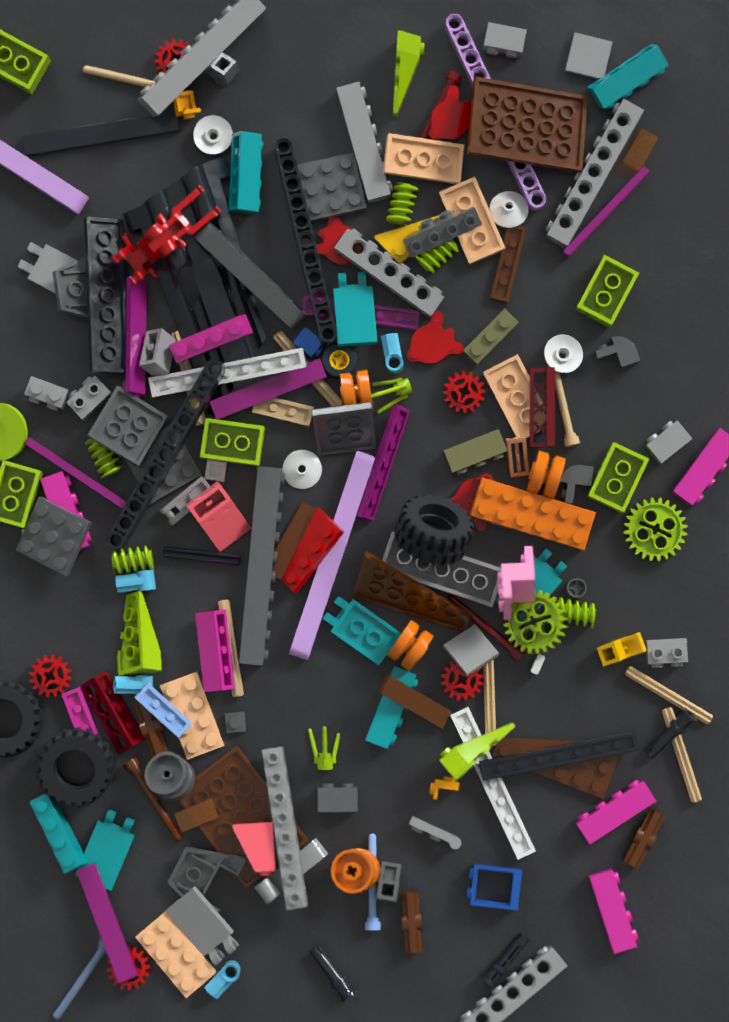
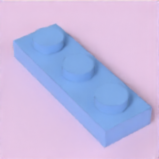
M149 683L134 697L178 738L192 724L190 720Z

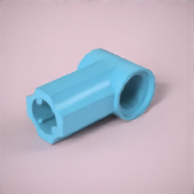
M398 333L385 334L381 336L386 368L390 373L398 374L403 369ZM391 360H398L400 365L397 368L390 367L389 363Z
M154 570L137 571L134 574L116 576L117 592L155 590Z
M114 676V693L137 695L147 683L153 687V676Z
M234 960L227 961L222 969L205 986V989L212 997L218 999L233 981L237 980L241 971L239 963ZM226 968H235L236 974L229 975L226 972Z

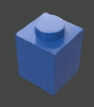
M306 327L293 342V345L298 349L303 348L304 353L311 359L314 356L318 357L324 350L318 337Z

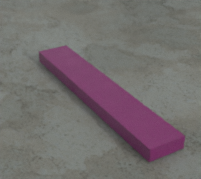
M645 166L562 252L566 259L579 248L648 175L649 170Z
M128 277L125 392L145 395L146 370L139 365L146 335L147 280L141 279L134 285L130 281L131 277Z
M303 296L302 309L308 317H313L309 297ZM313 297L317 302L324 300V298ZM329 299L335 320L334 299ZM374 305L376 325L418 330L420 310ZM321 313L318 315V318H329L328 315L325 313Z
M319 358L307 363L306 368L286 371L209 402L216 419L219 420L327 376Z
M393 404L356 515L371 522L374 521L410 410L402 406Z
M27 439L26 445L122 509L124 508L125 500L35 440Z
M96 863L76 870L118 983L138 976Z

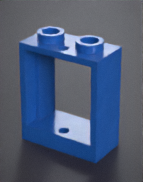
M474 863L473 868H469L468 880H472L471 888H467L466 900H470V905L518 910L522 870L520 868ZM479 870L512 874L509 902L475 899Z

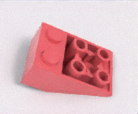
M218 481L185 504L220 552L252 529Z

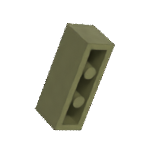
M504 309L463 350V354L477 367L519 322Z
M499 429L446 449L443 453L451 473L456 472L457 475L468 472V467L474 465L475 468L485 465V461L493 458L496 461L505 457L504 453L507 452V448Z

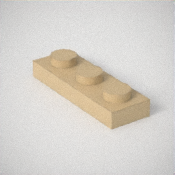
M272 398L254 405L252 413L310 427L314 407Z

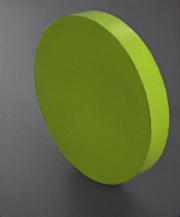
M0 403L1 461L18 455L24 448L28 436V428L23 415L15 407L5 403Z

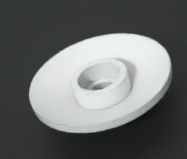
M206 116L195 126L194 141L197 147L204 153L220 154L232 142V128L220 116ZM212 133L217 134V138L214 140L210 138Z
M505 191L493 198L489 211L497 225L504 228H514L526 220L529 208L527 201L522 195L513 191ZM512 205L513 207L511 209H507L505 206Z
M561 334L552 337L547 342L544 349V357L549 367H555L556 372L569 373L577 369L581 364L583 350L575 338ZM559 353H564L565 358H560Z
M297 450L289 454L285 459L283 473H285V480L292 487L307 489L315 485L320 479L322 466L314 453L307 450ZM301 465L306 467V470L303 473L298 471V468Z

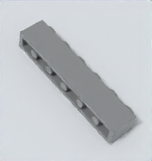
M359 82L337 87V95L367 202L369 204L391 198L390 192L393 191L391 180H387L386 175L383 173L384 161L382 162L380 157L383 151L380 142L376 143L375 136L378 134L375 124L370 122L369 117H372L370 105L366 106L364 98H367L365 87H361Z

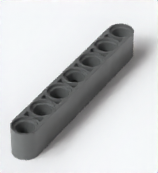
M208 222L195 235V238L291 329H294L307 316L306 312L212 223Z

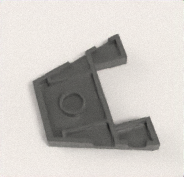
M85 258L55 270L52 274L58 311L88 319Z
M186 847L167 883L181 897L194 886L204 896L219 867L238 876L247 858ZM213 906V908L219 913L220 909Z

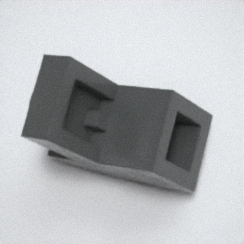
M221 53L203 72L215 79L216 84L226 87L240 70L237 61Z
M621 336L611 337L610 343L612 346H609L608 343L598 346V350L594 352L596 361L615 354L620 369L640 362L635 345L629 339Z
M574 465L562 473L559 483L566 484V487H562L561 499H564V503L573 504L575 486L591 487L594 467Z
M381 862L376 900L396 903L401 864Z

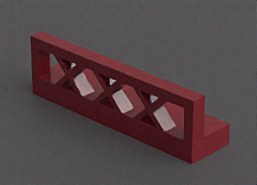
M547 367L546 369L530 368L529 448H553L555 446V367ZM534 373H545V382L541 386L534 381ZM539 390L545 395V402L541 406L534 401V395ZM539 410L545 415V421L540 426L534 421V415ZM538 430L545 435V443H534V434Z
M108 671L80 685L118 754L145 740L122 696L114 693L113 680ZM90 684H92V686L94 687L95 694L92 693V691L90 690ZM100 703L104 705L105 711L100 708ZM109 720L113 721L115 728L111 727ZM119 737L123 739L125 747H122Z

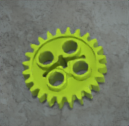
M652 497L649 504L644 499L642 500L643 506L636 503L637 510L630 509L632 516L627 515L625 517L629 520V523L623 524V526L628 527V530L624 531L623 534L629 535L625 542L631 541L632 543L629 549L635 547L634 554L636 555L641 552V559L648 555L649 561H652L654 556L657 561H660L661 555L666 560L668 559L667 553L674 556V548L681 550L678 543H685L681 536L687 535L686 532L682 531V529L688 527V525L682 524V521L686 518L679 517L682 510L676 512L674 510L676 504L670 507L669 500L662 504V498H659L657 503H655ZM647 511H652L655 514L653 522L646 520L645 514ZM666 519H670L673 522L671 530H667L663 526ZM642 521L651 527L658 525L657 529L671 534V538L659 532L653 534L652 529L640 525L639 522ZM639 529H644L647 532L645 540L638 538L637 532ZM658 537H662L665 540L663 548L656 546L655 541Z
M538 590L537 595L535 593L534 602L511 603L513 606L512 619H507L508 623L503 624V626L509 627L505 634L512 635L509 641H516L514 647L518 648L521 646L522 652H525L528 648V654H533L535 649L536 654H541V649L547 653L548 646L555 649L554 642L561 643L558 637L559 635L565 636L561 630L568 628L566 625H563V622L567 621L568 618L562 617V614L566 612V610L559 609L562 603L555 604L557 597L553 596L550 598V593L548 592L543 596V591ZM543 604L545 611L540 615L537 609L539 605ZM525 611L527 618L522 622L519 616L521 612ZM551 615V618L537 622V626L529 625L520 630L522 625L533 623L535 619H543ZM547 623H550L552 626L549 633L544 631V626ZM529 630H532L534 634L531 640L526 638V633Z

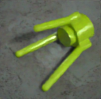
M408 378L372 383V386L394 384L393 388L371 394L372 398L395 392L396 396L400 395L379 409L377 414L386 411L393 404L408 398L407 394L412 393Z
M323 727V753H319L318 757L312 729H308L314 755V764H317V769H333V764H336L340 733L336 735L331 756V753H327V728Z

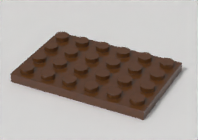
M475 77L473 79L467 154L577 173L581 172L583 168L588 96Z
M237 745L197 775L191 792L179 801L217 852L247 858L239 875H235L246 889L262 876H260V872L256 873L233 830V825L273 822L267 783ZM296 823L300 848L309 839ZM274 831L276 865H278L279 857Z

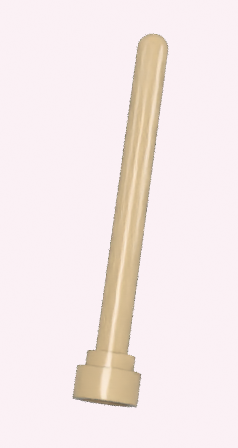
M83 67L84 73L146 87L149 85L151 87L155 83L152 80L96 67Z
M555 371V390L566 433L564 435L565 439H563L564 446H576L580 444L579 436H576V433L573 432L559 372Z

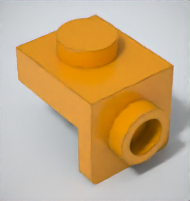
M193 90L183 91L173 100L176 117L183 116L184 119L195 118V114L201 112L200 108H196Z
M444 776L443 780L435 779V782L430 784L429 794L433 795L434 800H437L438 788L458 791L459 782L455 781L454 777Z

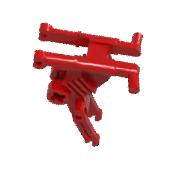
M201 186L197 187L188 197L171 210V219L167 221L162 214L155 218L158 222L144 233L145 237L137 243L140 247L139 249L134 246L127 233L121 236L126 247L115 254L112 259L116 264L121 259H126L136 273L130 278L134 285L146 273H149L155 279L158 278L156 269L147 262L148 259L153 263L160 256L163 258L167 256L177 245L182 249L187 245L181 238L183 234H194L210 219H213L221 212L218 206L215 207L194 226H191L180 213V210L204 191Z

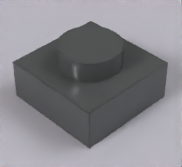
M245 711L225 713L226 733L246 732Z

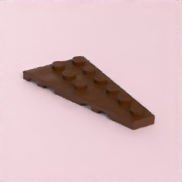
M365 552L352 598L464 632L466 630L471 613L371 553Z
M503 737L496 743L492 756L501 757L579 741ZM620 754L532 772L603 799Z

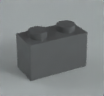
M322 783V787H318V812H358V787H354L353 783H342V787H334V783Z

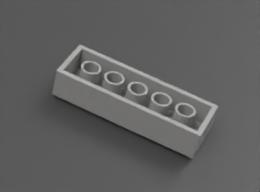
M395 532L391 533L382 561L423 585L493 607L498 592V572H501V568L467 556L447 566L442 564L434 566L431 563L425 564L419 559H413L410 554H406L403 551V547L400 548Z

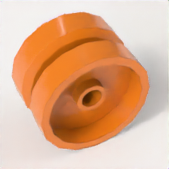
M367 370L357 371V384H353L350 372L340 374L342 405L371 402L373 413Z
M539 450L529 473L527 491L537 494L542 484H544L543 496L554 499L566 458L555 456L550 466H548L549 453Z
M412 620L387 653V656L395 661L404 652L406 655L401 661V666L408 671L411 670L416 661L418 662L428 649V644L434 637L425 630L416 639L414 636L419 630V625Z
M355 848L345 850L338 854L332 863V880L339 889L347 893L353 894L367 891L379 879V861L367 849Z

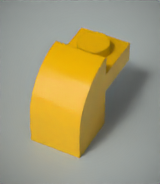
M640 632L597 647L603 667L647 651Z

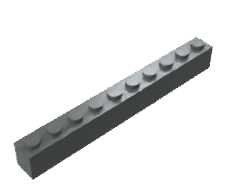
M258 466L239 658V663L263 666L264 662H268L269 650H265L266 642L270 641V630H267V624L272 621V611L269 610V603H273L274 591H271V583H275L276 571H272L273 563H277L278 552L274 550L275 544H279L280 532H276L277 524H281L282 512H278L279 504H283V493H280V486L285 483V473H282V468Z

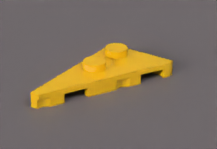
M423 221L378 234L374 239L400 265L410 256L403 240L420 232L418 227L421 226Z

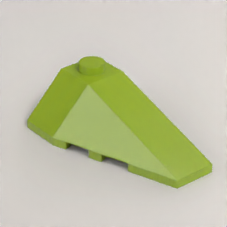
M398 31L393 117H397L418 66L420 55H424V43H421V37L404 31Z
M137 591L126 595L123 614L125 629L120 635V639H123L121 651L118 650L117 655L118 676L149 675L161 671V651L142 591Z
M511 722L456 745L452 749L447 747L440 753L441 758L439 761L457 780L476 763L478 757L480 758L485 755L491 746L498 743L515 725Z

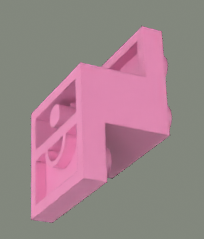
M532 546L524 547L521 563L501 564V572H498L499 612H503L504 620L512 619V602L535 601Z

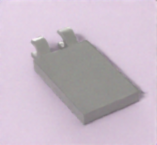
M30 242L27 248L28 251L39 256L34 266L21 259L18 267L30 273L28 276L30 281L55 293L52 272L77 260L47 244L42 249Z
M195 886L165 911L203 956L209 954L211 961L215 965L225 957L223 952L216 947L221 942L229 954L239 946L238 942L231 936L234 932L233 929Z

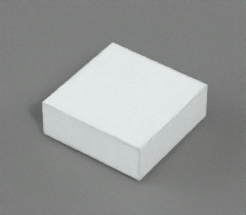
M207 460L204 479L224 482L227 462Z
M537 654L529 672L537 675L545 656Z

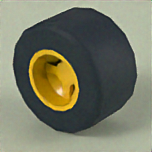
M338 343L328 346L322 356V365L326 374L335 379H340V374L350 372L352 375L357 365V357L353 348L350 346L338 347Z

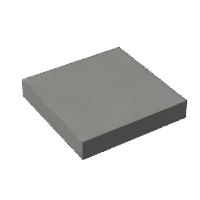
M574 33L565 72L599 80L605 75L612 41Z
M475 624L443 645L444 650L467 677L499 656V652Z

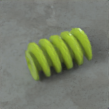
M397 182L398 185L393 188L397 193L392 194L394 200L390 201V205L393 208L388 209V213L391 215L387 216L386 220L393 224L407 226L405 222L411 221V218L406 215L413 214V211L408 209V207L415 206L410 199H416L417 197L412 194V191H418V188L407 183Z
M451 239L428 250V253H421L422 258L415 256V259L424 270L435 273L434 265L441 268L440 260L446 263V255L452 258L451 251L453 250L457 253L459 251L456 243Z
M92 439L85 442L86 445H91L88 451L95 452L91 458L98 459L94 465L101 466L97 472L99 474L104 473L100 479L108 477L122 468V465H115L119 458H112L115 453Z
M146 545L142 552L139 547H136L134 553L131 547L128 548L127 554H125L123 548L120 549L119 555H117L115 550L112 551L114 574L116 569L119 574L123 573L124 568L129 573L131 567L136 572L139 570V566L144 571L147 568V564L151 570L154 569L152 550L149 551Z
M559 598L557 603H562L559 609L566 610L562 617L568 618V624L575 619L577 626L580 621H583V627H586L588 622H590L591 628H593L596 616L594 603H591L587 608L586 602H583L580 606L579 601L575 600L572 605L571 599H567L564 604L563 598Z

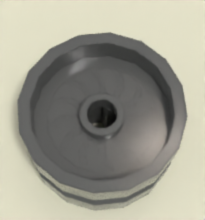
M162 752L149 761L145 770V780L148 787L160 797L169 801H177L183 799L191 792L195 782V773L191 765L179 755L173 752Z

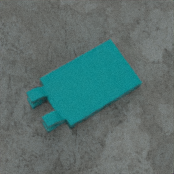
M366 271L358 272V284L347 285L346 273H338L339 288L333 289L338 347L377 344L372 286H366Z
M547 548L538 558L533 556L536 595L538 590L543 591V596L546 592L551 595L562 582L558 576L567 567L562 561L554 569L549 566L545 561L552 553ZM497 595L496 598H495V601H496L498 604H499V595ZM525 611L521 612L519 616L522 622L527 618Z
M337 596L334 603L342 608L338 616L335 618L326 612L322 619L333 626L330 632L377 665H380L401 633L354 599L349 604Z
M111 809L108 810L104 822L101 820L97 821L84 852L88 863L78 868L81 869L96 863L104 886L110 891L113 889L135 837L134 834L130 833L135 819L128 817L123 827L113 823L117 812Z

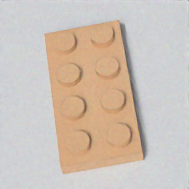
M388 133L383 173L459 184L461 183L464 145Z
M475 177L439 192L446 210H450V212L454 210L457 215L475 207L482 222L481 226L458 236L469 264H473L506 249Z
M517 354L484 371L483 375L515 437L521 438V436H525L528 438L530 437V377ZM537 392L534 395V401L541 406L543 402ZM539 410L534 415V421L540 426L545 421V415Z
M198 672L160 685L164 698L192 722L179 737L187 760L225 746Z
M165 912L136 936V939L185 998L190 996L217 973L205 956L198 951Z

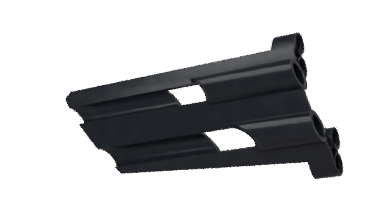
M225 157L207 161L204 164L191 168L179 180L154 194L140 207L124 213L123 217L129 233L141 228L144 235L146 231L158 222L155 218L160 214L168 221L171 219V210L188 197L197 187L201 186L204 191L180 210V213L191 226H194L218 206L221 212L215 217L221 233L241 250L220 181L221 178L230 176V170ZM206 224L192 235L183 234L181 236L187 244L182 249L177 245L164 258L160 256L153 262L181 340L245 314L253 333L188 359L192 369L202 368L210 360L227 363L253 358L266 339L253 292L222 263L217 268L213 255L195 238V235ZM186 266L191 268L200 293L190 311L178 282L179 273ZM238 381L218 384L209 401L230 394ZM210 386L201 389L206 392ZM208 402L206 405L207 412L214 415L211 404Z

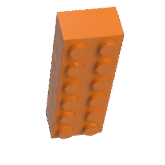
M481 478L469 516L582 551L585 550L596 512Z

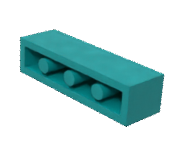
M651 44L587 88L598 107L609 109L616 105V101L621 97L626 98L633 93L632 90L636 87L646 85L649 82L648 79L652 76L656 77L665 71L664 68L669 66L658 45Z
M245 131L232 134L229 212L243 214L259 212L261 205L259 193L262 184L260 179V170L262 168L261 150L263 148L262 134Z
M394 666L390 676L415 690L418 679H415L416 674ZM383 695L365 740L388 749L389 745L393 746L397 737L394 731L396 727H401L404 719L401 713L405 707Z
M45 793L30 801V804L64 874L69 873L87 864L88 861L60 804L55 802V797H49Z

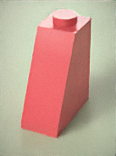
M273 822L233 825V830L255 872H260V876H271L272 872L276 871Z

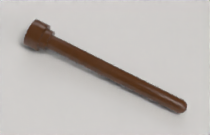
M134 757L122 766L126 772L129 771L130 774L134 775L175 841H181L182 836L155 793L146 784V780L139 770L140 766L138 764L140 763L138 759Z

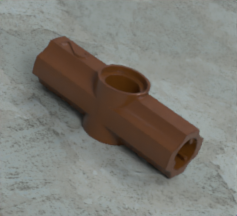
M138 700L133 701L140 720L139 726L143 737L146 738L152 758L162 752H168L162 734L161 721Z
M649 808L641 826H638L632 837V843L623 859L624 862L639 869L647 851H650L655 843L656 834L662 825L665 815Z
M418 891L402 892L403 914H401L405 953L422 952V917L419 911Z

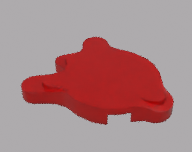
M449 86L445 99L432 110L430 129L428 131V136L432 140L459 138L470 127L471 102L468 100L462 103L459 102V89L457 86Z
M338 216L328 218V226L318 232L323 242L316 246L319 257H326L337 265H345L351 262L333 249L346 230H352V228L342 224ZM360 244L352 246L354 253L360 254L363 252V247Z
M434 312L430 322L420 327L413 334L410 350L407 353V359L410 362L436 364L448 355L463 353L464 346L454 340V330L452 328L442 329L443 314L441 312Z
M483 474L480 477L466 480L460 485L456 495L450 500L455 504L461 505V508L470 514L480 479L486 478L493 481L491 475ZM471 517L478 531L486 529V521Z

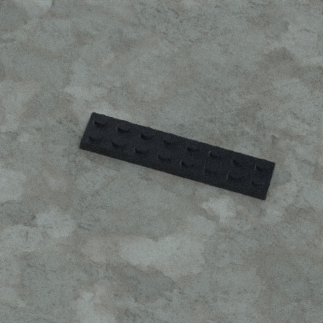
M84 218L90 373L126 374L127 296L125 260L121 259L116 264L112 259L115 254L125 248L124 242L121 239V236L124 235L123 219Z

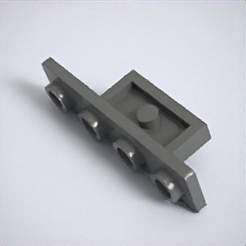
M475 207L457 215L454 210L451 212L447 210L439 214V217L436 219L423 221L421 226L418 227L420 232L404 239L403 242L410 257L413 258L481 226L482 222Z

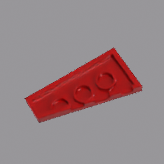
M316 508L282 578V581L295 593L299 592L344 533L321 508Z

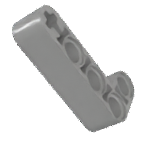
M317 838L300 850L303 874L328 854ZM280 866L276 871L272 872L271 876L265 877L255 886V890L266 904L284 890Z

